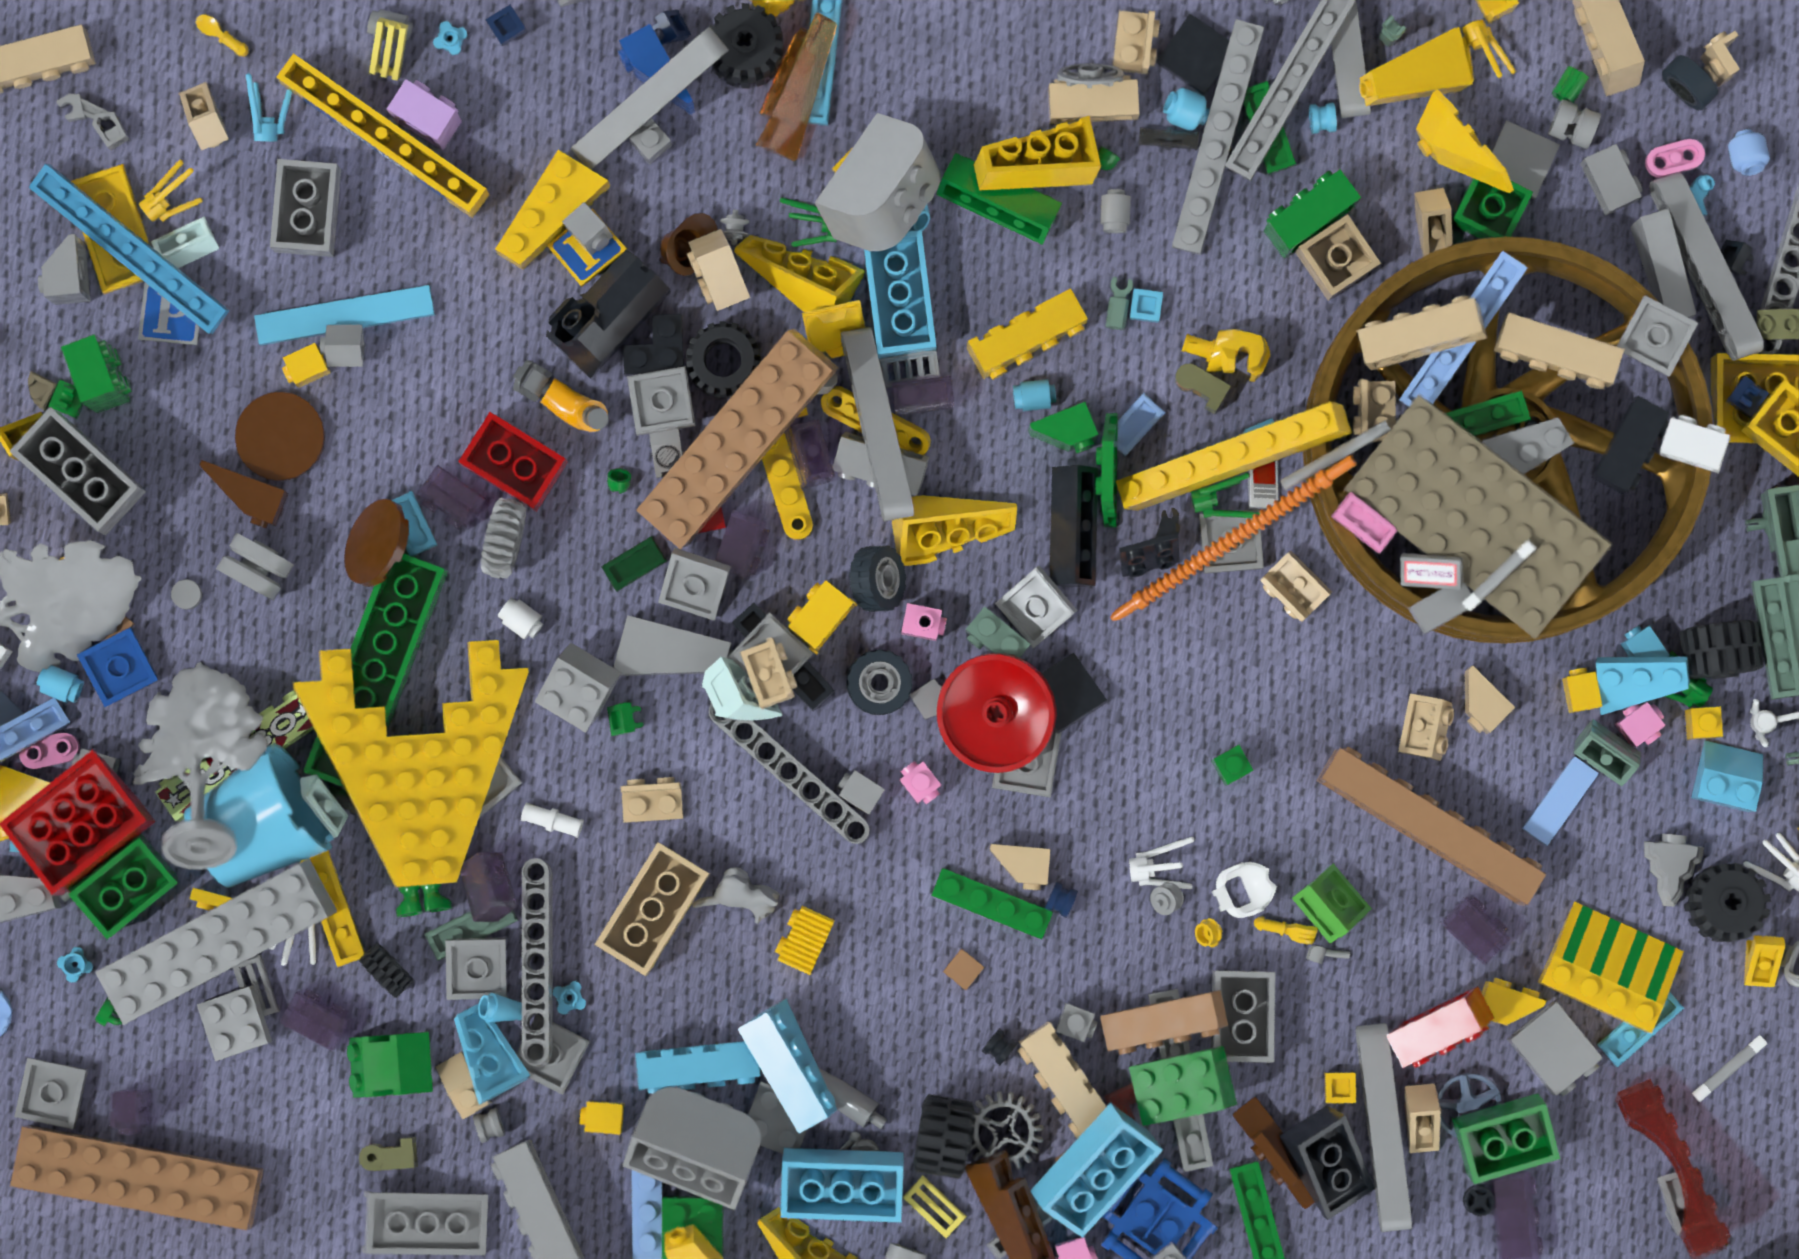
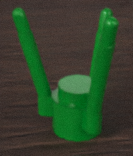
M780 198L779 200L782 204L820 214L818 208L814 205L787 198ZM789 213V218L820 222L821 232L827 233L824 236L793 241L791 243L793 247L822 242H837L836 239H833L822 216Z
M1245 473L1214 485L1191 491L1195 513L1203 512L1204 518L1212 516L1253 518V514L1260 515V512L1213 509V506H1218L1216 492L1240 484L1242 480L1250 478V474Z
M1673 651L1669 653L1670 657H1679ZM1689 678V688L1681 691L1685 696L1673 693L1663 697L1681 702L1689 708L1693 703L1702 707L1710 697L1713 687L1706 684L1707 680L1705 678Z

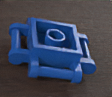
M1163 1158L1151 1176L1142 1172L1137 1178L1144 1184L1120 1217L1116 1216L1113 1212L1137 1179L1102 1216L1114 1226L1101 1243V1246L1106 1250H1113L1123 1259H1144L1117 1239L1122 1232L1155 1255L1171 1241L1176 1245L1192 1222L1195 1221L1200 1225V1228L1182 1251L1187 1259H1192L1209 1234L1213 1235L1218 1228L1199 1214L1213 1193L1206 1188L1202 1190L1171 1167L1172 1163ZM1165 1176L1196 1199V1201L1190 1207L1159 1184V1180Z

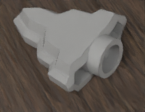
M1662 834V841H1644V857L1650 861V872L1657 878V892L1663 906L1675 907L1683 894L1684 881L1693 876L1695 865L1702 861L1704 847L1686 844L1687 836Z

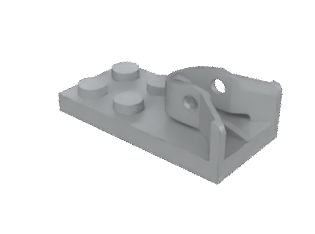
M364 1191L367 1203L365 1245L362 1246L363 1253L486 1255L488 1194Z

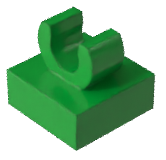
M59 380L48 407L77 419L83 404L80 402L75 386Z
M631 702L607 707L611 736L635 732V729L643 727V722L635 723L633 719V713L641 711V707L631 706Z

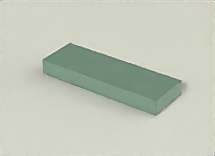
M503 894L424 935L437 961L446 957V939L485 938L517 922L518 919L506 894Z

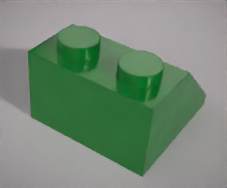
M1086 402L1032 422L1028 428L1031 437L1067 452L1075 450L1076 454L1092 449V445H1094L1099 435Z

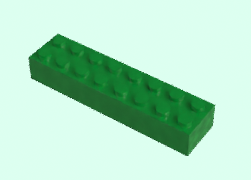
M403 554L400 562H394L393 566L386 573V579L374 586L350 648L355 709L385 707L386 734L448 574V571L444 568ZM317 735L303 772L317 775L323 780L344 787Z

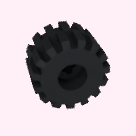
M741 3V9L735 10L734 5L726 7L727 13L722 15L719 12L714 17L715 24L713 26L709 25L729 49L711 66L714 67L715 74L720 79L722 77L726 78L727 84L734 87L735 83H740L742 89H750V83L756 82L757 87L765 84V78L769 77L772 80L777 74L776 68L778 66L781 67L784 60V42L781 27L777 25L776 18L772 13L769 15L765 14V8L757 5L756 9H750L749 3ZM743 39L745 42L750 40V46L743 45L740 47V40Z
M1737 620L1689 627L1679 632L1683 657H1688L1689 678H1729L1764 667L1757 621Z
M1725 863L1704 869L1701 874L1696 875L1691 880L1693 883L1692 887L1686 889L1685 896L1689 897V901L1684 904L1685 912L1689 911L1692 918L1688 919L1692 927L1697 926L1700 929L1698 933L1701 936L1710 937L1715 942H1732L1753 936L1752 933L1754 931H1759L1764 926L1762 920L1763 918H1768L1770 909H1766V902H1771L1770 894H1765L1763 890L1767 884L1764 879L1758 880L1755 877L1757 872L1752 868H1743V864ZM1728 898L1734 899L1735 905H1725V900Z
M932 1094L926 1096L923 1102L913 1162L915 1172L956 1179L961 1178L973 1141L974 1106L972 1101Z

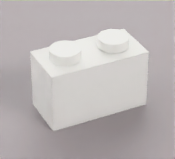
M1679 415L1678 419L1671 418L1660 455L1719 473L1730 440V435L1725 434L1726 429L1712 424H1708V427L1704 428L1695 425V419Z

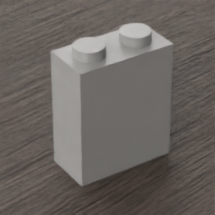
M1554 1001L1507 1038L1508 1042L1544 1086L1555 1096L1558 1094L1565 1096L1577 1086L1574 1081L1580 1076L1588 1077L1600 1067L1597 1062L1602 1059V1056L1561 1006Z

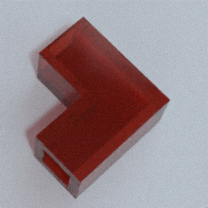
M1133 1083L1104 1095L1108 1105L1110 1103L1135 1120L1129 1106L1137 1102Z

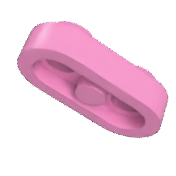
M1686 139L1654 148L1647 155L1645 166L1649 174L1657 178L1677 172H1686L1697 168L1703 162L1705 150L1697 140ZM1684 151H1690L1693 154V159L1686 160L1683 156ZM1657 158L1664 160L1665 166L1663 168L1655 165Z
M53 734L20 751L19 757L26 767L41 769L73 761L75 754L80 752V744L78 739L72 734ZM62 742H66L68 745V750L65 753H61L58 749L59 744ZM36 748L39 755L33 760L30 758L29 753L32 749Z

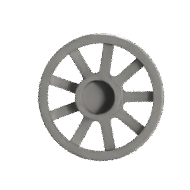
M1095 63L1069 65L1059 69L1057 72V80L1067 82V86L1085 84L1087 88H1092V85L1097 84L1110 87L1113 86V82H1123L1124 77L1123 71L1118 67ZM1078 69V72H1079V73H1077V72H1072V71H1069V70ZM1105 69L1112 70L1111 72L1103 73Z

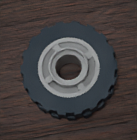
M888 545L860 548L859 552L854 555L849 572L850 589L852 590L853 598L857 602L856 604L862 607V610L869 612L894 610L895 607L900 605L906 590L905 566L902 563L900 554L896 552V549L890 548Z
M874 650L864 653L853 662L847 674L846 686L849 697L858 708L872 715H886L895 712L904 705L912 691V674L907 663L899 655L890 651ZM876 674H882L887 678L888 685L883 691H876L871 685L872 677Z

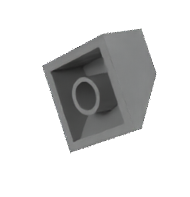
M70 234L41 267L42 275L38 276L39 292L44 293V297L55 305L91 302L86 243L75 234Z

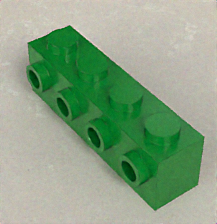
M955 153L941 179L936 195L1043 245L1056 220L1062 203L1049 195H1044L1031 188L979 190L974 168L975 162L971 158Z

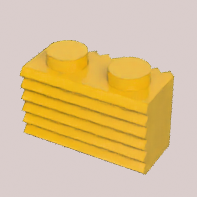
M804 906L801 907L800 911L794 909L787 924L792 927L788 938L782 936L775 950V953L780 954L778 961L811 975L835 920Z

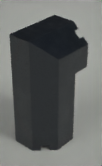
M627 249L586 293L580 294L582 299L575 300L573 297L565 299L549 317L548 323L552 328L551 332L547 330L546 337L590 379L671 293L670 288Z

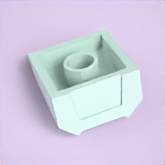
M720 657L705 671L702 688H705L716 711L715 716L735 720H763L782 716L778 704L764 709L760 708L749 675L732 659Z

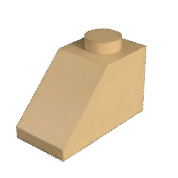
M207 82L179 93L187 122L201 151L209 147H216L229 139Z
M1444 188L1414 193L1415 216L1423 257L1452 246L1451 206Z
M1472 665L1465 671V713L1470 717L1467 722L1478 733L1482 731L1486 734L1491 733L1515 707Z
M990 844V852L1017 883H1023V889L1041 891V885H1048L1050 849Z
M462 1051L436 1066L446 1092L462 1119H466L492 1103L491 1100H488L481 1105L478 1104L467 1062Z
M1435 1084L1405 1086L1404 1106L1409 1153L1439 1151L1440 1106Z

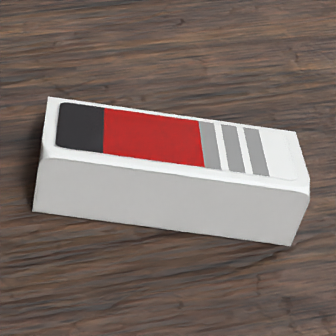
M1277 460L1248 471L1250 474V478H1248L1249 509H1267V505L1273 506L1274 500H1278Z

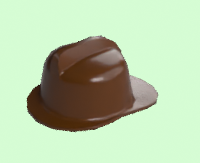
M695 213L687 217L676 229L668 232L663 237L659 261L671 267L676 274L687 276L694 273L687 253L692 251L688 242L717 231L718 227L715 221L704 213Z

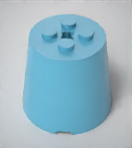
M278 744L267 746L266 751L252 768L245 771L237 769L204 795L205 820H213L225 824L234 832L237 839L235 855L228 862L217 867L207 868L212 876L225 887H233L319 855L332 848L329 841L333 840V836L302 798L301 777L296 771L300 767L299 764ZM191 805L184 812V821L191 820Z

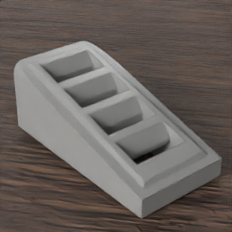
M936 350L879 359L886 389L940 381ZM926 359L929 361L930 374L927 375L924 374L923 360ZM911 361L917 362L918 376L913 377ZM905 362L907 378L901 379L899 363ZM889 364H893L895 380L889 381L887 368Z

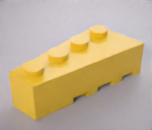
M1090 115L1082 117L1074 123L1068 124V122L1058 124L1055 128L1043 132L1041 129L1030 132L1029 136L1019 139L1013 137L982 146L974 163L979 190L1092 185L1101 168Z
M557 150L495 248L497 254L520 269H525L547 247V244L566 229L562 221L583 202L588 207L591 206L610 187L609 181L560 150Z
M1070 288L1037 305L1034 312L1026 311L1015 316L1009 321L1010 325L1006 327L998 325L990 329L983 335L984 339L979 341L977 336L968 340L967 351L982 378L986 379L990 376L992 380H995L1007 373V366L1015 362L1020 366L1033 358L1031 353L1040 348L1046 352L1059 344L1057 339L1068 334L1069 338L1081 333L1085 330L1083 325L1087 323L1088 318Z

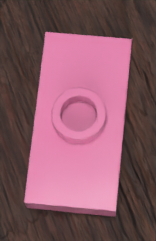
M1352 492L1347 494L1331 516L1377 553L1382 552L1397 532L1392 523Z

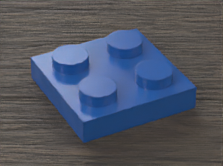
M132 627L77 654L104 707L159 680Z

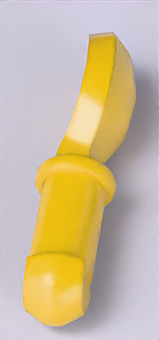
M201 14L196 18V26L202 33L207 36L218 37L219 43L229 47L238 56L244 57L248 55V46L229 34V31L223 32L219 22L214 17Z

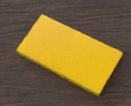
M123 164L71 181L150 245ZM83 232L103 294L144 282Z

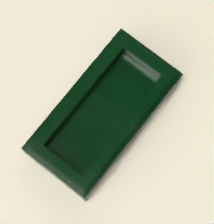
M651 536L602 565L601 568L615 591L618 592L665 564L667 560Z

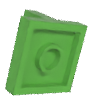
M1334 863L1292 898L1330 944L1347 934L1372 909Z

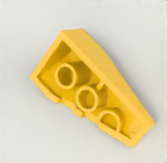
M1438 89L1432 92L1416 127L1420 138L1417 144L1421 152L1426 157L1430 155L1440 165L1510 193L1514 189L1505 167L1486 144L1481 145L1479 139L1474 134L1473 128L1469 124L1463 125L1456 116L1459 112L1455 106Z
M753 235L746 237L734 249L735 254L803 312L850 302L865 272L840 258L830 256L828 262L812 258L813 251L803 249L802 253L786 251V246L783 243Z
M920 495L911 497L914 516L892 520L896 552L900 554L904 566L928 564L937 560L935 554L951 548L953 553L963 550L961 545L975 539L983 543L1014 531L1017 505L1016 503Z
M777 1207L757 1222L779 1259H858L851 1253L845 1257L831 1248L834 1242L828 1238L820 1241L809 1234V1226L797 1218H781L780 1207Z

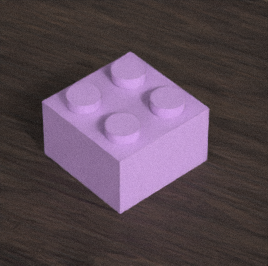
M405 79L389 104L387 111L395 122L443 151L462 122L458 115L459 110L455 108V104L444 96L440 95L439 99L434 97L429 92L431 89L418 80L411 83Z

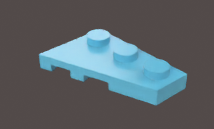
M1597 657V680L1603 706L1600 707L1601 715L1689 688L1688 657Z
M478 1003L457 1014L454 1021L478 1104L481 1105L526 1081L530 1074L496 1023H488L485 1019L480 1018Z

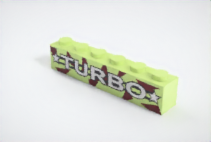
M295 690L286 694L282 698L284 703L277 708L270 706L259 713L263 716L262 723L251 733L250 739L261 733L268 741L267 746L278 744L286 749L314 729ZM211 757L202 759L200 763L201 774L206 772L213 762ZM227 766L213 773L206 782L204 795L237 769ZM187 768L185 771L187 776L190 774L189 768ZM173 776L171 779L162 780L159 783L161 788L155 792L173 819L181 822L184 820L185 810L191 805L190 786L188 782L179 779V776Z

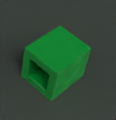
M1240 745L1211 760L1225 786L1254 771Z

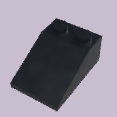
M1325 1106L1279 1136L1291 1165L1325 1219L1329 1220L1375 1190L1346 1115L1329 1106Z

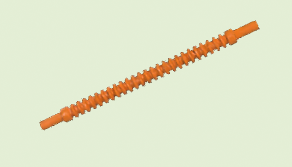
M1347 456L1327 470L1321 469L1315 474V478L1309 477L1308 483L1302 482L1301 488L1296 486L1294 488L1295 492L1288 491L1287 497L1282 495L1281 501L1274 500L1273 506L1267 505L1266 511L1261 509L1260 515L1253 514L1252 520L1247 518L1246 524H1239V529L1234 527L1232 533H1225V538L1219 537V542L1212 541L1211 547L1205 546L1204 552L1199 550L1198 556L1191 555V560L1185 559L1184 565L1178 564L1177 569L1171 568L1170 574L1164 573V578L1158 577L1157 583L1151 582L1150 587L1144 586L1143 591L1138 590L1132 594L1131 600L1121 605L1112 613L1111 620H1120L1138 608L1143 610L1148 607L1149 601L1155 602L1156 596L1161 598L1163 596L1162 592L1169 593L1170 587L1175 589L1176 583H1183V578L1189 580L1190 574L1196 575L1197 569L1202 571L1203 565L1210 566L1211 560L1216 562L1217 556H1224V551L1230 553L1231 547L1237 548L1238 542L1243 544L1245 542L1244 538L1251 539L1252 533L1257 535L1258 529H1265V524L1272 525L1273 519L1278 521L1279 515L1285 516L1287 510L1292 512L1293 506H1300V501L1305 503L1307 497H1314V492L1320 493L1321 488L1327 489L1330 487L1334 479L1357 465L1353 456Z

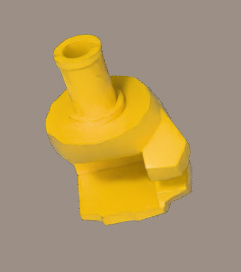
M1238 329L1219 330L1216 340L1213 339L1212 341L1187 333L1181 350L1182 352L1206 358V362H1208L1206 372H1218L1223 369L1224 373L1235 372L1236 357L1239 351L1248 353L1247 372L1251 373L1249 381L1255 382L1263 374L1271 356L1269 346L1264 337Z

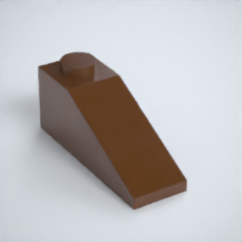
M201 460L199 466L245 515L251 517V524L267 529L268 524L277 525L289 493Z

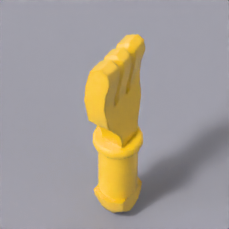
M1263 916L1254 920V926L1258 930L1278 933L1281 936L1286 934L1293 941L1302 944L1312 945L1318 932V928L1297 923L1286 924L1285 921H1274Z

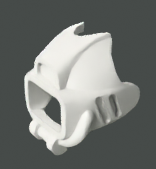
M1242 862L1223 870L1219 874L1216 890H1213L1212 894L1216 896L1219 902L1220 912L1226 910L1234 917L1245 918L1264 911L1271 902L1277 886L1269 879V868L1253 862ZM1237 876L1241 878L1250 899L1249 904L1240 908L1233 905L1225 886L1228 880Z

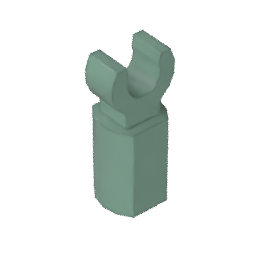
M1390 15L1382 24L1383 28L1379 33V40L1387 47L1393 46L1407 29L1404 25L1401 26L1396 22L1394 17Z
M1113 277L1110 288L1114 296L1109 298L1105 327L1125 330L1129 300L1126 299V296L1130 294L1133 288V281L1128 279L1126 289L1121 290L1116 286L1117 277Z

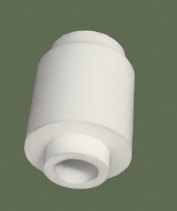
M512 597L498 614V617L503 620L502 624L524 640L529 636L534 638L544 625L540 622L542 615L520 599L516 601Z

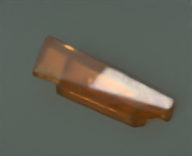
M816 13L808 30L801 27L795 33L758 113L768 118L769 121L756 146L788 160H797L837 28V23L820 13Z

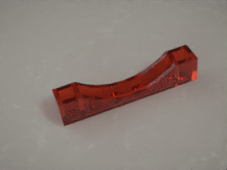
M1648 1079L1617 1092L1615 1101L1627 1126L1642 1133L1655 1143L1667 1156L1676 1171L1684 1201V1217L1680 1237L1690 1258L1704 1259L1725 1250L1729 1245L1728 1239L1731 1238L1730 1232L1726 1224L1719 1222L1715 1214L1717 1211L1716 1203L1711 1194L1706 1195L1701 1185L1704 1184L1703 1176L1698 1167L1693 1168L1688 1158L1691 1156L1690 1149L1684 1139L1680 1140L1675 1131L1678 1129L1677 1122L1671 1112L1667 1113L1662 1104L1665 1102V1098L1658 1085L1654 1086L1651 1079Z

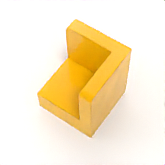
M1475 0L1488 24L1514 11L1519 4L1518 0Z

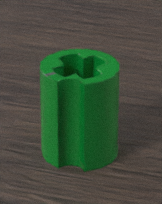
M1567 66L1551 94L1560 101L1564 99L1574 103L1589 78L1582 71Z

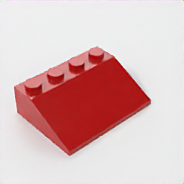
M92 749L1 821L0 827L50 894L62 896L156 821L138 797L100 755Z

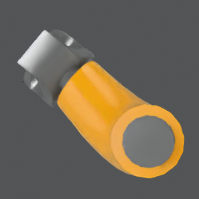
M527 360L522 367L519 366L513 375L515 378L513 390L535 403L543 395L540 402L569 425L588 432H596L607 425L608 411L604 404L580 394L556 378L550 383L549 380L553 373L531 360Z

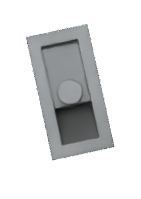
M1688 1170L1658 1177L1657 1181L1667 1208L1665 1215L1676 1235L1706 1228Z

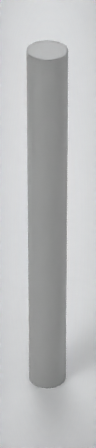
M1383 421L1281 479L1280 482L1286 491L1313 476L1321 469L1327 468L1390 432L1391 429L1387 422Z

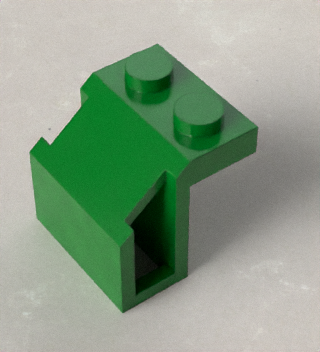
M429 1032L349 1038L347 1057L351 1063L349 1087L353 1092V1098L433 1092Z

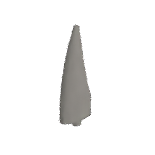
M819 1068L828 1090L835 1099V1105L839 1112L863 1128L870 1122L879 1129H882L887 1119L875 1112L880 1103L850 1084Z

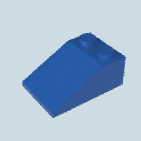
M651 24L619 40L621 50L617 52L627 73L633 71L636 78L643 83L670 61ZM686 88L671 100L672 103L690 115L695 113L693 100Z

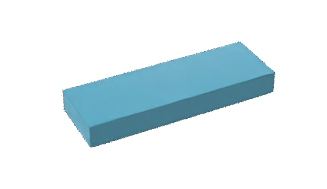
M1669 991L1665 1005L1652 1033H1646L1622 1022L1602 1039L1597 1046L1616 1067H1619L1682 1011L1684 1007Z

